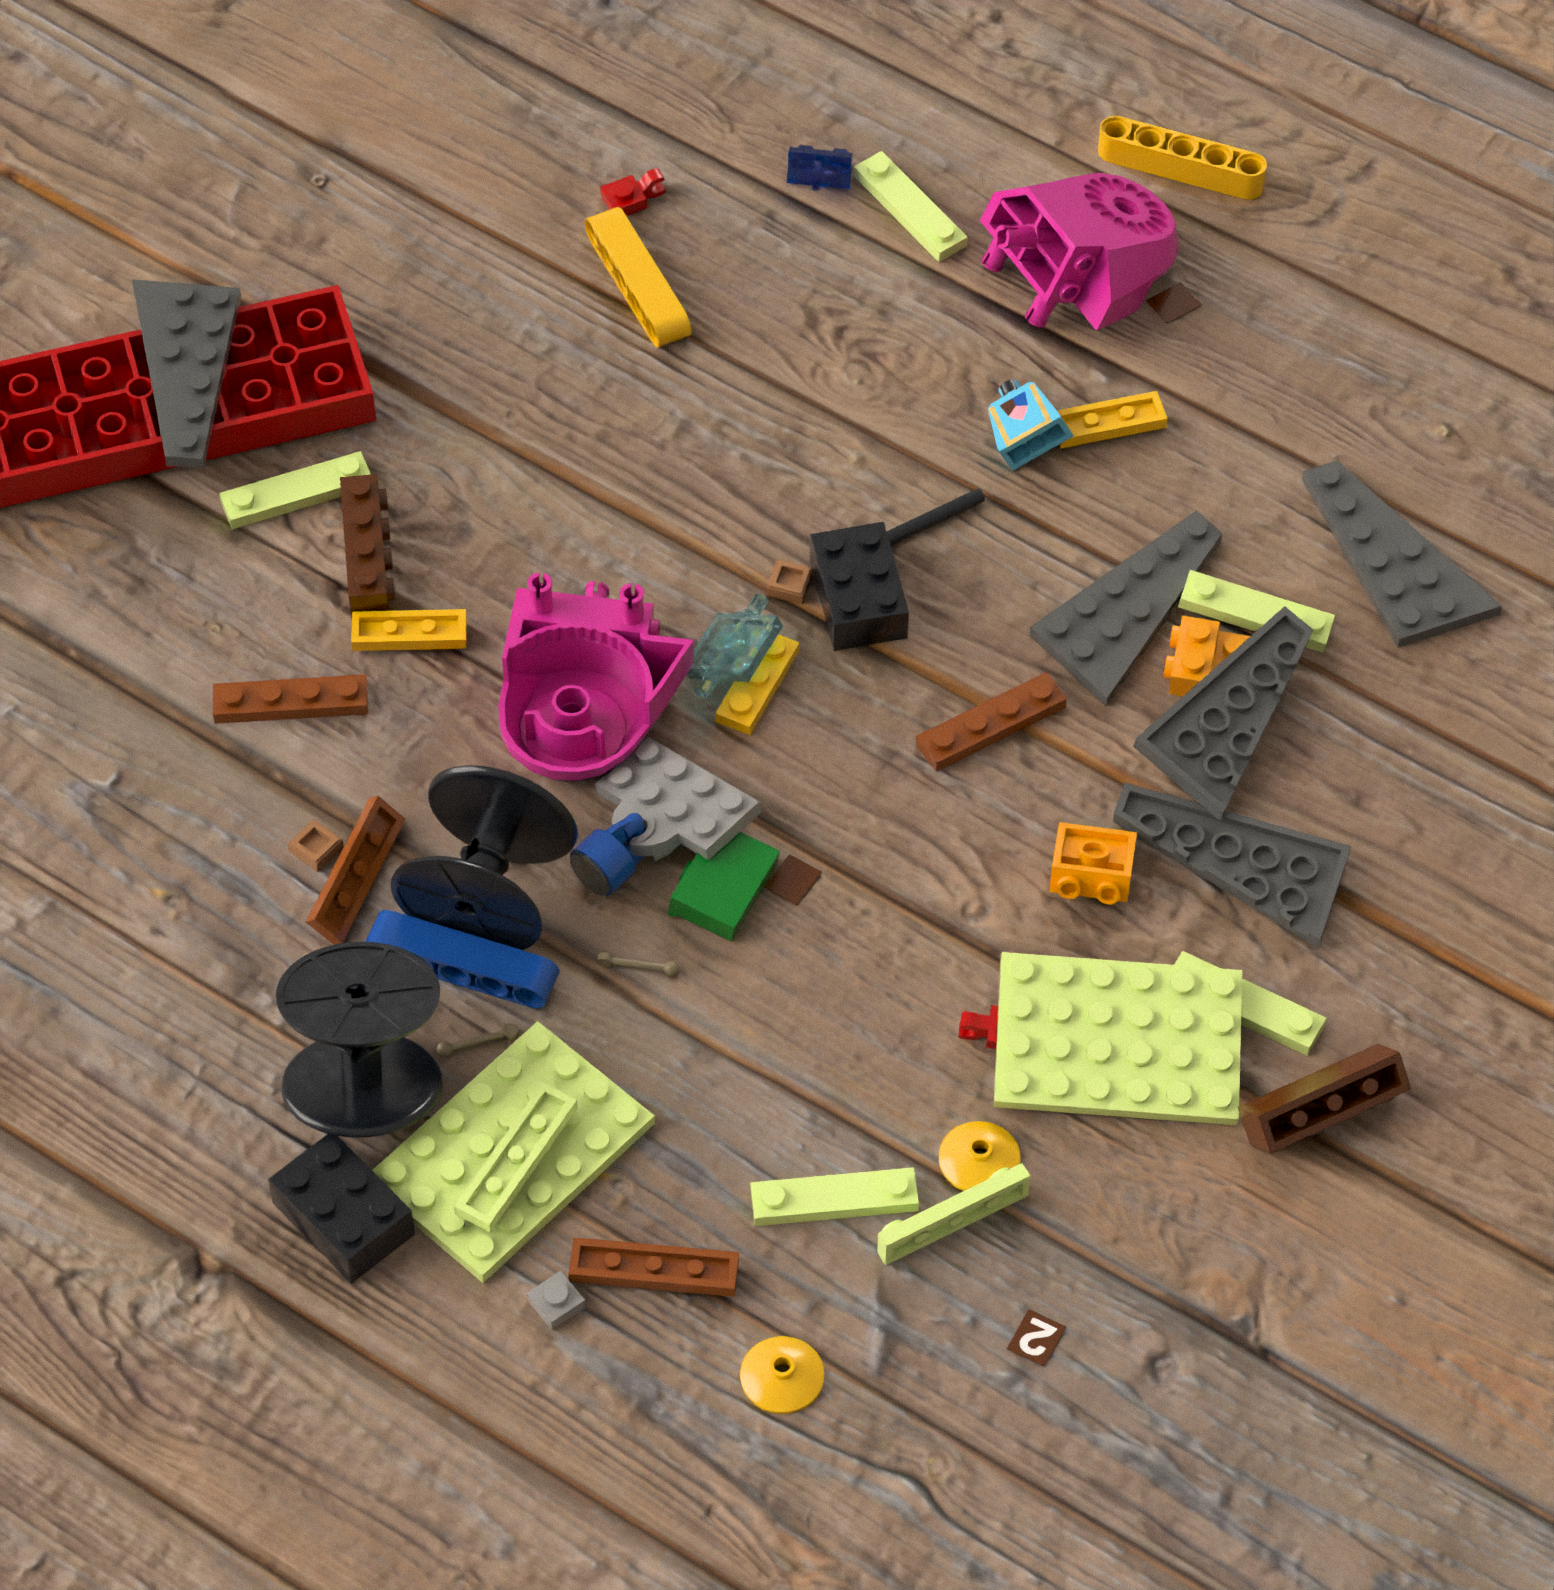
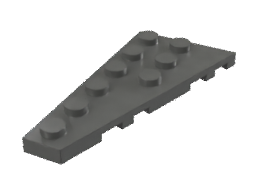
M1284 606L1136 738L1133 747L1218 820H1221L1306 648L1313 629Z

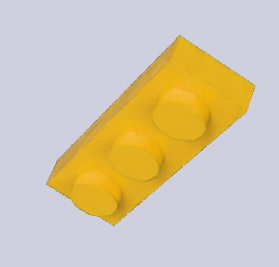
M1153 391L1057 410L1073 434L1072 438L1059 444L1062 449L1167 428L1168 418L1158 392Z
M466 609L352 612V651L467 649Z
M765 629L717 709L715 722L750 736L798 655L800 642Z

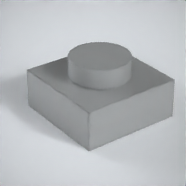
M561 1270L527 1292V1301L551 1330L586 1308L585 1299Z

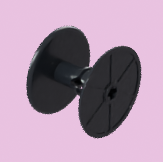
M475 765L457 766L440 772L432 779L429 785V805L441 825L468 846L462 847L460 852L461 859L447 856H424L403 863L392 876V895L401 910L408 916L525 950L538 941L542 932V918L536 904L528 894L514 882L503 876L509 870L508 861L541 864L564 857L576 844L578 838L576 822L565 805L553 794L517 774L497 768Z
M347 942L315 950L301 957L284 972L276 989V1003L279 1012L286 1023L295 1031L316 1041L300 1051L291 1060L282 1077L281 1093L283 1101L288 1110L299 1121L315 1130L330 1135L351 1138L375 1137L405 1129L421 1120L434 1108L443 1088L440 1067L426 1049L414 1041L405 1038L430 1019L437 1008L440 998L438 978L434 970L423 959L405 949L389 944Z

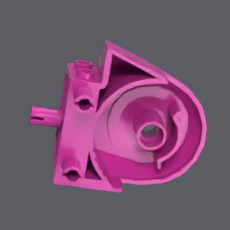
M1099 172L994 192L980 219V222L993 237L985 255L981 259V263L985 264L984 267L990 271L1000 272L1004 267L1007 257L1012 260L1037 292L1033 303L1025 314V318L1029 319L1028 322L1033 326L1041 328L1046 326L1056 303H1074L1096 331L1131 315L1140 308L1153 282L1170 270L1179 250L1174 218L1162 200L1134 181L1122 176Z
M535 573L528 578V589L517 588L503 649L502 667L504 681L498 705L501 737L511 756L534 773L553 780L579 781L598 777L623 762L636 749L666 708L694 664L693 640L659 636L660 620L654 619L653 603L643 602L644 590L638 584H635V594L632 593V583L622 586L619 591L620 600L607 598L610 589L602 582H599L596 594L594 592L595 581L586 584L585 596L552 592L551 577L544 573L543 583H541L540 573Z

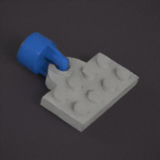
M647 737L623 762L613 767L595 783L598 795L617 805L611 821L612 826L606 831L595 829L570 852V864L578 879L588 889L598 895L610 896L634 875L636 871L635 865L645 856H653L654 860L657 861L669 855L682 844L709 861L762 812L760 803L722 779Z

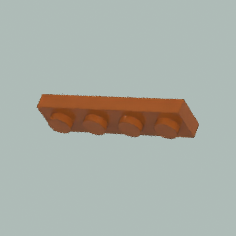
M1045 672L916 735V746L937 772L1066 708L1067 698L1048 673Z
M366 674L213 684V718L215 724L368 714Z
M379 796L368 799L306 920L307 924L333 945L344 942L405 821L401 814Z
M574 1237L568 1276L569 1281L575 1283L735 1297L739 1252Z

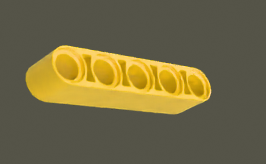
M1110 116L1101 122L1098 153L1104 161L1241 199H1256L1264 191L1267 162L1260 154L1121 116Z
M616 207L586 218L584 221L585 229L592 246L653 345L658 348L690 336L692 332L691 325L684 308L620 207Z

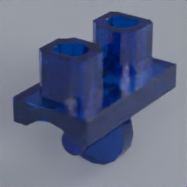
M808 145L789 147L787 183L812 185L813 191H820L821 186L850 189L853 153H849L847 149L834 148L832 151L813 149L812 146Z

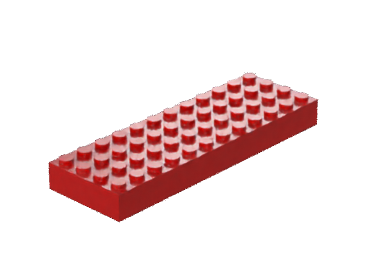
M339 285L239 307L206 460L376 421L373 391ZM141 329L0 361V508L177 467L167 466Z

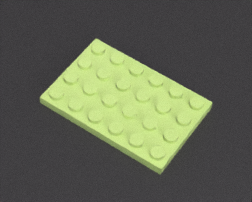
M1002 952L1000 960L993 1107L1237 1125L1239 1120L1242 970Z
M537 1021L372 1171L412 1210L414 1225L478 1280L484 1283L655 1124V1115ZM544 1082L577 1099L578 1108L493 1230L488 1232L455 1215L454 1206L537 1088Z

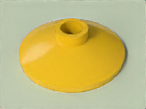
M973 1121L957 1126L946 1135L939 1150V1166L942 1174L952 1186L960 1191H965L988 1180L993 1173L1001 1168L1008 1167L1011 1169L1019 1165L1021 1159L1018 1144L1013 1136L1004 1128L984 1121ZM984 1149L987 1152L984 1154H977L973 1150Z
M787 1336L772 1337L753 1346L744 1357L740 1370L741 1386L747 1398L758 1408L774 1414H791L805 1409L817 1399L824 1384V1366L818 1353L806 1342ZM786 1365L790 1369L786 1372H779L775 1367Z

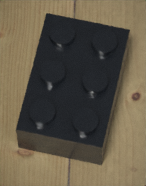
M884 522L810 534V564L813 568V575L833 650L837 651L907 639L909 610Z
M325 1135L268 1179L272 1203L351 1284L415 1235L412 1210L336 1135Z

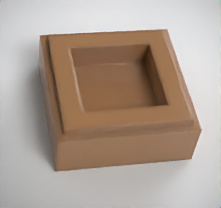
M777 559L766 587V596L803 604L813 577V568Z
M314 819L287 844L289 853L316 872L323 868L344 847L342 838Z

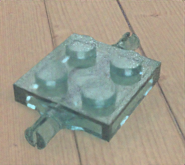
M755 593L748 607L743 611L717 613L694 649V664L687 673V676L691 679H702L695 688V692L699 697L708 699L717 683L721 681L749 682L772 646L783 625L777 616L761 615L765 606L769 603L767 597L763 594Z

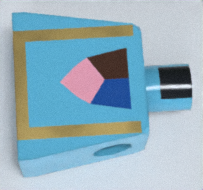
M1017 380L1005 381L999 387V393L1002 398L991 403L988 408L997 449L1012 471L1073 437L1071 430L1034 382H1028L1020 386Z

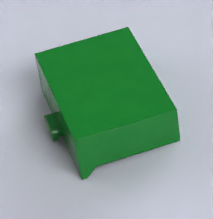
M739 832L709 861L697 853L693 861L689 860L680 874L679 879L681 881L670 897L668 915L682 917L732 942L776 868L780 851Z

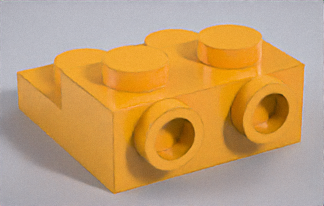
M1182 616L1181 625H1173L1169 648H1176L1175 656L1167 655L1163 678L1170 679L1169 694L1184 696L1250 636L1219 631V621Z
M1059 822L1049 892L1058 893L1065 899H1075L1078 896L1097 898L1100 902L1108 905L1114 904L1117 901L1128 902L1137 832Z

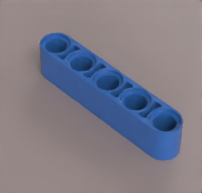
M390 910L379 912L365 941L389 944L417 955L434 970L438 980L535 1009L545 1006L560 972L559 967L553 961L543 956Z

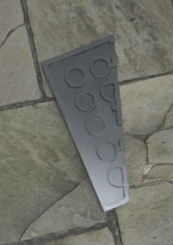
M132 279L167 466L204 469L241 301L240 288Z
M1334 461L1303 471V483L1397 648L1501 614L1502 605L1341 463Z
M1196 510L1030 627V637L1107 706L1113 698V693L1118 685L1125 681L1132 665L1139 655H1143L1170 616L1171 609L1178 599H1181L1189 571L1193 570L1200 573L1221 543L1222 532Z
M1129 783L1124 784L1114 811V823L1127 831L1137 832L1138 838L1319 949L1350 855L1351 846L1225 811L1221 820H1218L1200 803Z

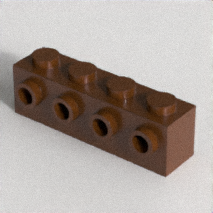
M377 474L340 477L351 619L352 612L389 611L388 601L395 600L394 578L386 577V571L393 570L391 548H384V541L391 540L389 518H382L381 511H388L386 488L379 489Z
M1376 1044L1239 1106L1238 1110L1249 1143L1268 1153L1284 1150L1290 1144L1303 1138L1319 1134L1325 1128L1338 1122L1354 1118L1360 1112L1371 1107L1389 1102L1395 1096L1411 1090V1086L1400 1052L1381 1044Z

